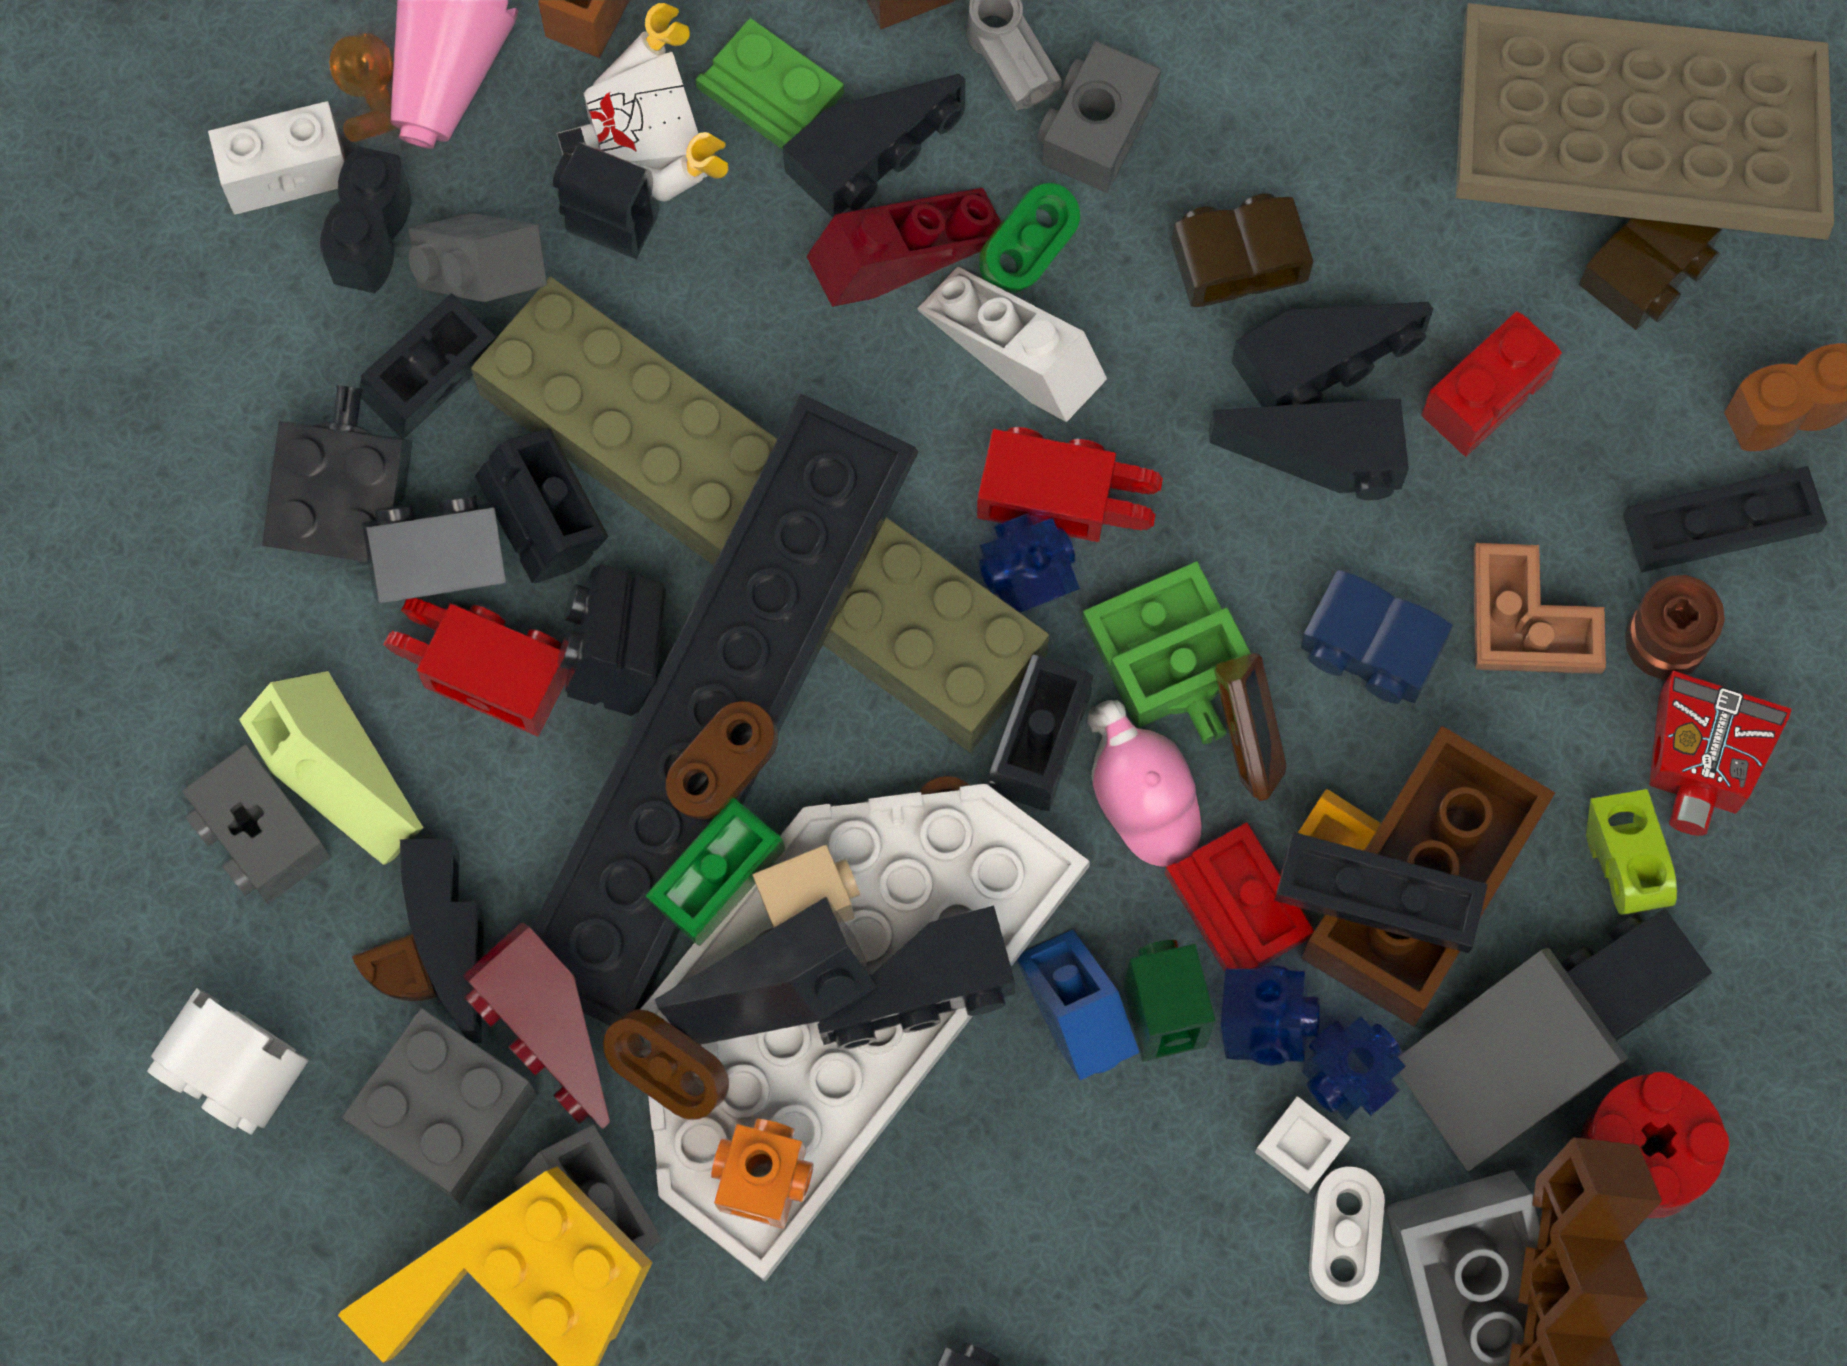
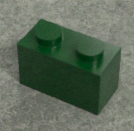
M1162 940L1141 947L1138 950L1139 956L1130 958L1123 988L1142 1062L1206 1048L1216 1020L1196 944L1178 947L1177 940Z

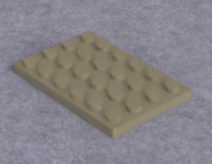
M1468 3L1463 31L1456 198L1828 240L1834 226L1828 43Z

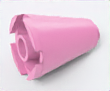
M397 0L390 123L401 129L399 134L401 140L428 149L434 148L436 140L449 141L516 22L518 10L517 8L506 10L508 0Z

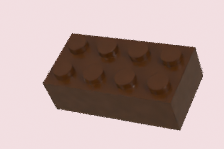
M1441 726L1365 851L1488 884L1480 915L1481 918L1556 792ZM1325 914L1311 936L1301 959L1414 1027L1460 951Z

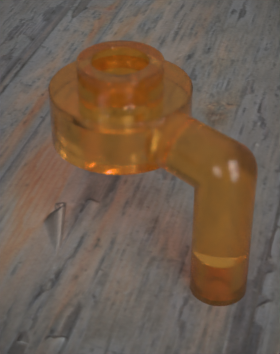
M359 33L340 39L333 46L330 54L329 64L332 77L337 86L346 94L354 97L364 96L372 111L348 118L343 126L345 136L352 142H358L397 129V127L390 123L392 98L386 88L393 74V61L388 47L379 37L370 33Z

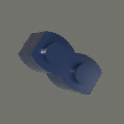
M1337 570L1303 634L1301 648L1310 653L1308 660L1315 667L1328 674L1341 676L1345 670L1351 674L1358 675L1367 681L1366 689L1381 700L1393 704H1399L1401 699L1416 703L1449 638L1453 625L1419 605L1392 596L1387 591L1363 578Z

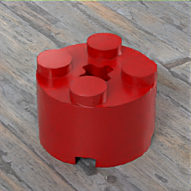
M1654 1072L1633 1077L1616 1086L1588 1115L1580 1137L1639 1146L1662 1199V1202L1647 1218H1661L1674 1215L1707 1192L1722 1171L1730 1145L1722 1119L1709 1098L1694 1085L1667 1072ZM1654 1137L1661 1143L1662 1148H1660L1658 1153L1648 1157L1641 1147L1647 1140Z

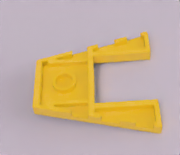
M557 1166L537 1176L343 1309L338 1316L385 1363L393 1359L408 1344L469 1272L558 1364L557 1366H599L610 1341L617 1337L653 1262Z

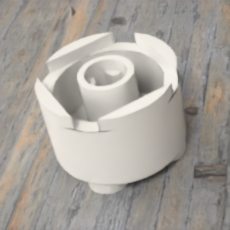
M196 988L152 1053L151 1057L154 1059V1062L147 1072L180 1093L184 1091L197 1099H200L202 1094L206 1095L208 1098L201 1106L202 1109L234 1129L239 1127L252 1135L258 1126L261 1128L266 1126L309 1060L305 1056L296 1053V1050L249 1018L237 1011H228L218 1004L220 1000Z

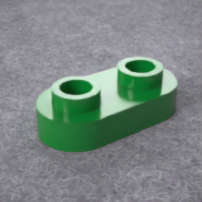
M1044 183L1034 187L1022 196L987 240L980 252L979 268L985 281L1013 294L1023 291L1040 278L1075 233L1080 222L1078 202L1069 190L1058 184ZM1037 209H1042L1049 214L1052 219L1050 228H1045L1038 223L1036 219ZM1002 254H1007L1014 259L1017 266L1015 273H1009L1002 268L1000 263Z

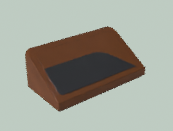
M1253 653L1218 663L1214 672L1240 782L1254 798H1257L1258 801L1269 799L1285 775L1286 760L1263 660L1260 654Z

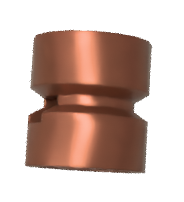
M1688 575L1669 576L1656 582L1643 597L1638 609L1630 619L1625 633L1626 650L1634 665L1645 674L1661 680H1667L1672 671L1685 675L1693 673L1721 635L1725 622L1723 604L1716 591L1704 581Z

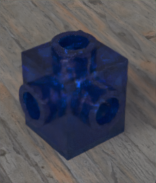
M1024 514L994 526L998 538L979 545L984 558L979 560V568L986 587L992 594L998 593L1002 601L1019 613L1080 589L1071 564L1075 563V552L1072 542L1064 529H1057L1053 518L1033 524L1030 514Z
M1264 966L1260 969L1226 968L1221 1014V1032L1226 1059L1253 1060L1256 1063L1268 1066L1280 1065L1286 1061L1305 1062L1307 1037H1318L1320 1027L1319 997H1308L1305 971L1289 970L1281 966Z
M1360 1016L1345 1029L1337 1020L1308 1045L1315 1053V1056L1302 1071L1309 1079L1306 1086L1317 1102L1328 1112L1334 1113L1337 1110L1347 1121L1358 1110L1363 1108L1371 1117L1400 1091L1393 1080L1406 1067L1398 1058L1402 1054V1050L1393 1036L1380 1024L1375 1023L1370 1027ZM1353 1052L1369 1071L1366 1073L1354 1072L1348 1065V1054Z

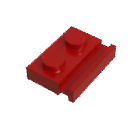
M1247 822L1192 852L1191 856L1176 864L1174 862L1166 867L1165 875L1231 983L1239 980L1241 976L1251 970L1262 967L1308 941L1314 933L1300 907L1274 901L1280 875Z

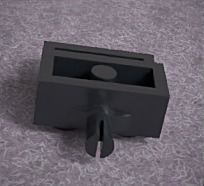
M336 385L337 392L333 422L317 425L279 421L262 546L368 562L362 523L376 521L375 510L398 506L399 502H403L413 440L377 435L364 427L357 426L363 389Z

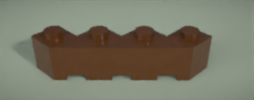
M1573 1137L1536 1177L1532 1206L1543 1208L1537 1247L1526 1246L1518 1302L1528 1305L1523 1344L1512 1343L1509 1366H1622L1610 1337L1648 1299L1624 1241L1662 1202L1638 1145Z

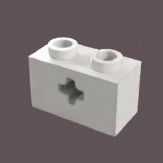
M328 101L208 131L220 183L234 215L338 189V178L346 157L340 133Z

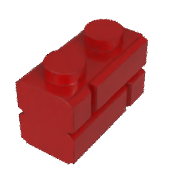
M1516 311L1430 390L1426 400L1427 404H1425L1421 416L1461 454L1467 457L1527 401L1529 394H1535L1551 379L1556 368L1555 365L1558 363L1562 352L1527 317Z

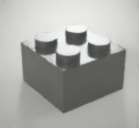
M421 1008L342 1116V1119L356 1134L455 1202L461 1204L533 1103L537 1094L530 1081Z

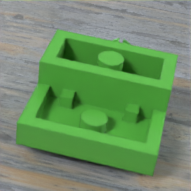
M1197 561L1083 611L1082 621L1136 728L1145 726L1169 714L1188 712L1203 745L1212 743L1213 736L1216 741L1226 735L1227 731L1210 702L1219 694L1214 669H1216V664L1251 653L1228 608L1221 609Z

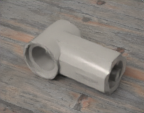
M970 0L966 35L968 42L977 53L983 55L1016 111L1028 109L1048 99L1054 92L1060 89L1062 80L1022 15L1023 5L1021 0ZM991 15L999 16L1005 19L1008 24L1003 27L993 28L985 25L981 20Z

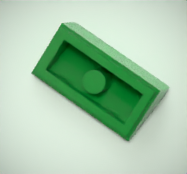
M732 798L646 894V898L694 943L701 946L756 884L752 874L770 868L785 851L783 839L735 798Z

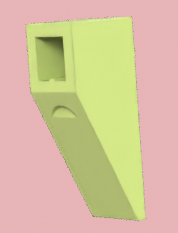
M328 671L270 682L239 719L270 772L383 865L394 860L400 853V839H413L423 829L414 811Z

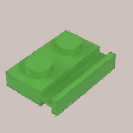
M751 18L713 59V65L704 75L701 73L695 79L698 90L782 150V147L825 109L833 107L844 94V84Z

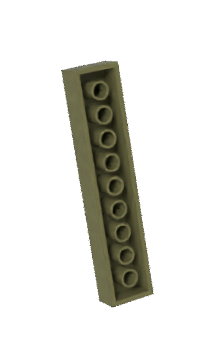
M550 276L546 280L547 286L540 287L471 367L479 395L531 433L547 428L551 429L569 461L714 566L778 439ZM886 517L823 646L971 753L1019 693L1032 655L1047 658L1049 634Z

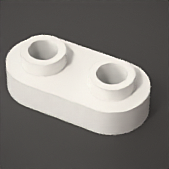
M1343 1167L1331 1172L1323 1180L1315 1196L1309 1276L1315 1290L1323 1298L1336 1304H1350L1361 1300L1373 1288L1379 1274L1385 1204L1384 1193L1380 1183L1372 1174L1357 1167ZM1345 1192L1354 1194L1360 1201V1211L1355 1215H1345L1340 1212L1336 1205V1199L1339 1194ZM1339 1258L1350 1261L1355 1270L1354 1278L1348 1282L1336 1280L1330 1270L1332 1261Z

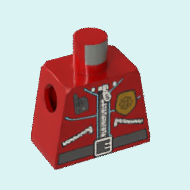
M1672 671L1662 686L1658 698L1649 783L1652 787L1677 795L1669 825L1686 834L1703 836L1708 832L1715 807L1736 814L1750 797L1790 717L1792 709Z

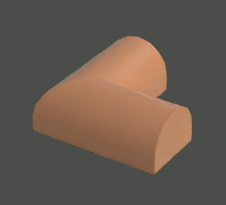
M1475 544V669L1602 674L1606 668L1604 607L1541 605L1539 545Z

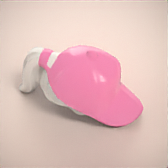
M1107 700L1092 707L1088 713L1087 724L1090 725L1092 732H1099L1102 735V739L1095 754L1091 777L1097 800L1104 814L1128 848L1141 860L1149 864L1167 867L1174 862L1176 864L1191 856V853L1197 849L1200 841L1201 816L1196 795V785L1183 754L1177 745L1167 737L1150 730L1134 727L1126 717L1124 705L1118 700Z

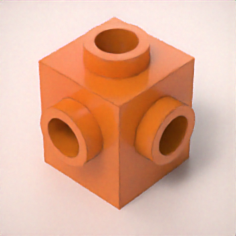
M756 1119L754 1128L736 1124L732 1141L721 1139L711 1171V1178L720 1180L714 1201L719 1212L785 1229L792 1201L804 1202L814 1167V1163L804 1160L806 1149L803 1142L793 1139L795 1129L778 1122ZM759 1165H773L771 1171L766 1176H753L754 1170Z

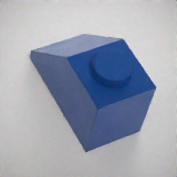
M1073 929L1022 952L1016 962L1060 1052L1079 1080L1095 1073L1109 1071L1119 1062L1140 1053L1118 990Z

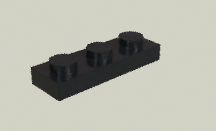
M1808 466L1628 506L1623 514L1641 573L1819 533L1827 525V520Z
M1292 832L1274 901L1469 953L1473 948L1488 884Z

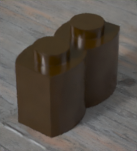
M1265 193L1248 198L1235 210H1216V208L1210 206L1200 207L1186 213L1182 220L1174 225L1171 244L1191 307L1214 305L1239 299L1248 294H1260L1302 284L1309 280L1314 261L1293 197H1275L1273 194Z
M1631 218L1625 226L1605 243L1587 264L1579 286L1635 330L1642 326L1649 317L1658 323L1679 300L1681 293L1676 288L1688 276L1695 282L1699 281L1715 263L1720 253L1714 249V246L1722 229Z

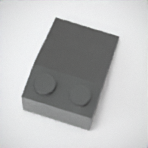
M1513 1170L1384 1205L1397 1259L1430 1366H1509L1512 1343L1523 1344L1528 1305L1518 1302L1526 1246L1537 1247L1540 1225L1535 1206H1532V1194Z

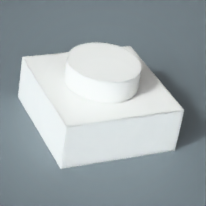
M1297 1096L1257 1147L1255 1153L1308 1194L1351 1137Z

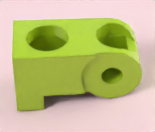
M1648 789L1591 798L1586 838L1592 858H1598L1604 876L1609 880L1611 895L1620 915L1674 906L1677 900L1674 867ZM1619 812L1634 813L1633 823L1610 826L1608 820L1612 815Z

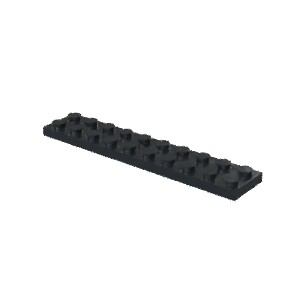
M800 394L532 927L535 934L574 976L583 1013L611 1026L626 1013L641 1009L680 932V929L646 898V894L714 818L694 819L683 814L673 806L666 792V778L669 769L722 708L731 703L750 702L760 706L773 718L779 733L919 453L915 446ZM748 723L736 725L731 733L733 744H746L752 737V727ZM699 772L691 776L688 781V790L691 795H700L706 791L709 784L706 773ZM757 775L736 797L740 804L743 805Z

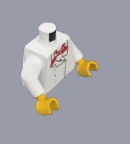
M658 3L652 6L645 18L647 32H642L594 82L593 86L583 93L590 124L557 133L562 155L565 153L573 154L578 142H581L649 169L653 175L652 196L659 201H668L702 181L707 175L718 179L723 178L728 172V163L717 156H713L718 150L724 149L726 143L710 133L698 134L673 52L665 53L664 45L666 43L672 46H680L687 42L690 35L689 27L680 22H674L668 28L669 22L678 15L679 9L666 3Z

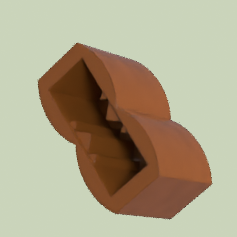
M1847 343L1822 346L1804 356L1797 365L1775 364L1761 368L1745 378L1724 412L1742 450L1764 451L1772 449L1788 441L1798 430H1823L1833 427L1847 418Z

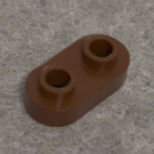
M735 702L722 708L669 769L666 778V792L673 806L683 814L694 819L702 820L716 817L732 798L736 799L775 753L778 745V729L773 718L760 706L750 702ZM740 723L750 724L752 727L751 739L744 745H734L731 740L733 728ZM699 772L706 773L709 779L706 791L700 795H691L688 790V781L691 776Z
M632 1010L613 1023L606 1031L603 1048L606 1059L613 1070L675 1115L688 1120L701 1119L709 1115L726 1098L729 1090V1078L722 1062L714 1054L657 1014L648 1010ZM640 1035L650 1041L651 1048L643 1044ZM693 1072L700 1077L704 1085L699 1084L695 1080Z

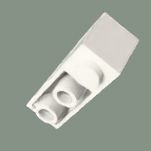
M957 267L917 308L919 312L1029 402L1065 422L1107 380L1084 331L960 267Z

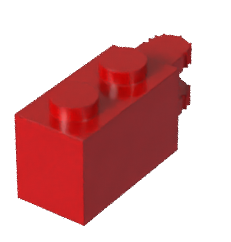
M1012 427L1007 431L993 429L978 493L977 518L1100 542L1103 524L1147 531L1154 526L1156 516L1151 508L1109 498L1110 489L1155 495V493L1161 491L1163 478L1159 475V472L1135 465L1115 462L1116 453L1105 451L1102 445L1094 441L1074 439L1064 443L1044 439L1043 435L1039 432L1024 427Z
M406 599L401 611L413 622L425 625L436 630L428 645L405 633L392 631L388 634L383 645L395 655L418 665L416 671L424 688L539 737L567 679L568 669L558 667V656L562 644L553 637L537 630H529L527 635L507 628L505 627L506 621L501 616L481 606L472 605L470 610L467 611L450 603L448 609L445 610L422 599Z

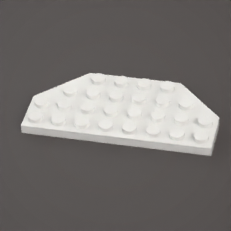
M980 784L960 787L958 791L921 795V792L871 798L869 802L831 807L830 804L803 807L780 836L783 839L785 851L772 866L826 844L834 863L846 858L860 895L849 899L854 919L845 923L855 935L873 974L929 922L993 905L1009 962L1012 966L1089 868L1090 861L990 786ZM756 884L701 946H698L696 943L691 946L641 1010L651 1011L670 1023L658 1009L655 1002L656 998L773 929ZM966 1008L939 1014L941 1023L925 1030L903 1033L901 1025L875 1032L877 1039L874 1042L848 1050H838L836 1042L823 1045L817 1026L819 1022L702 1044V1047L714 1054L724 1065L729 1078L728 1094L724 1101L709 1115L697 1120L681 1118L648 1096L651 1126L654 1133L659 1197L766 1282L972 1016L967 1015ZM643 1037L644 1045L651 1048L650 1041ZM693 1072L695 1080L699 1084L704 1085L700 1077ZM756 1119H765L787 1125L795 1129L793 1139L803 1142L806 1149L804 1160L814 1163L804 1202L792 1201L785 1229L719 1212L714 1204L720 1180L711 1178L715 1154L722 1138L732 1141L736 1124L754 1128ZM759 1165L754 1170L753 1176H766L771 1171L773 1165Z

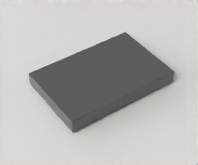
M1548 947L1540 950L1391 1063L1465 1169L1469 1172L1619 1066L1628 1057Z

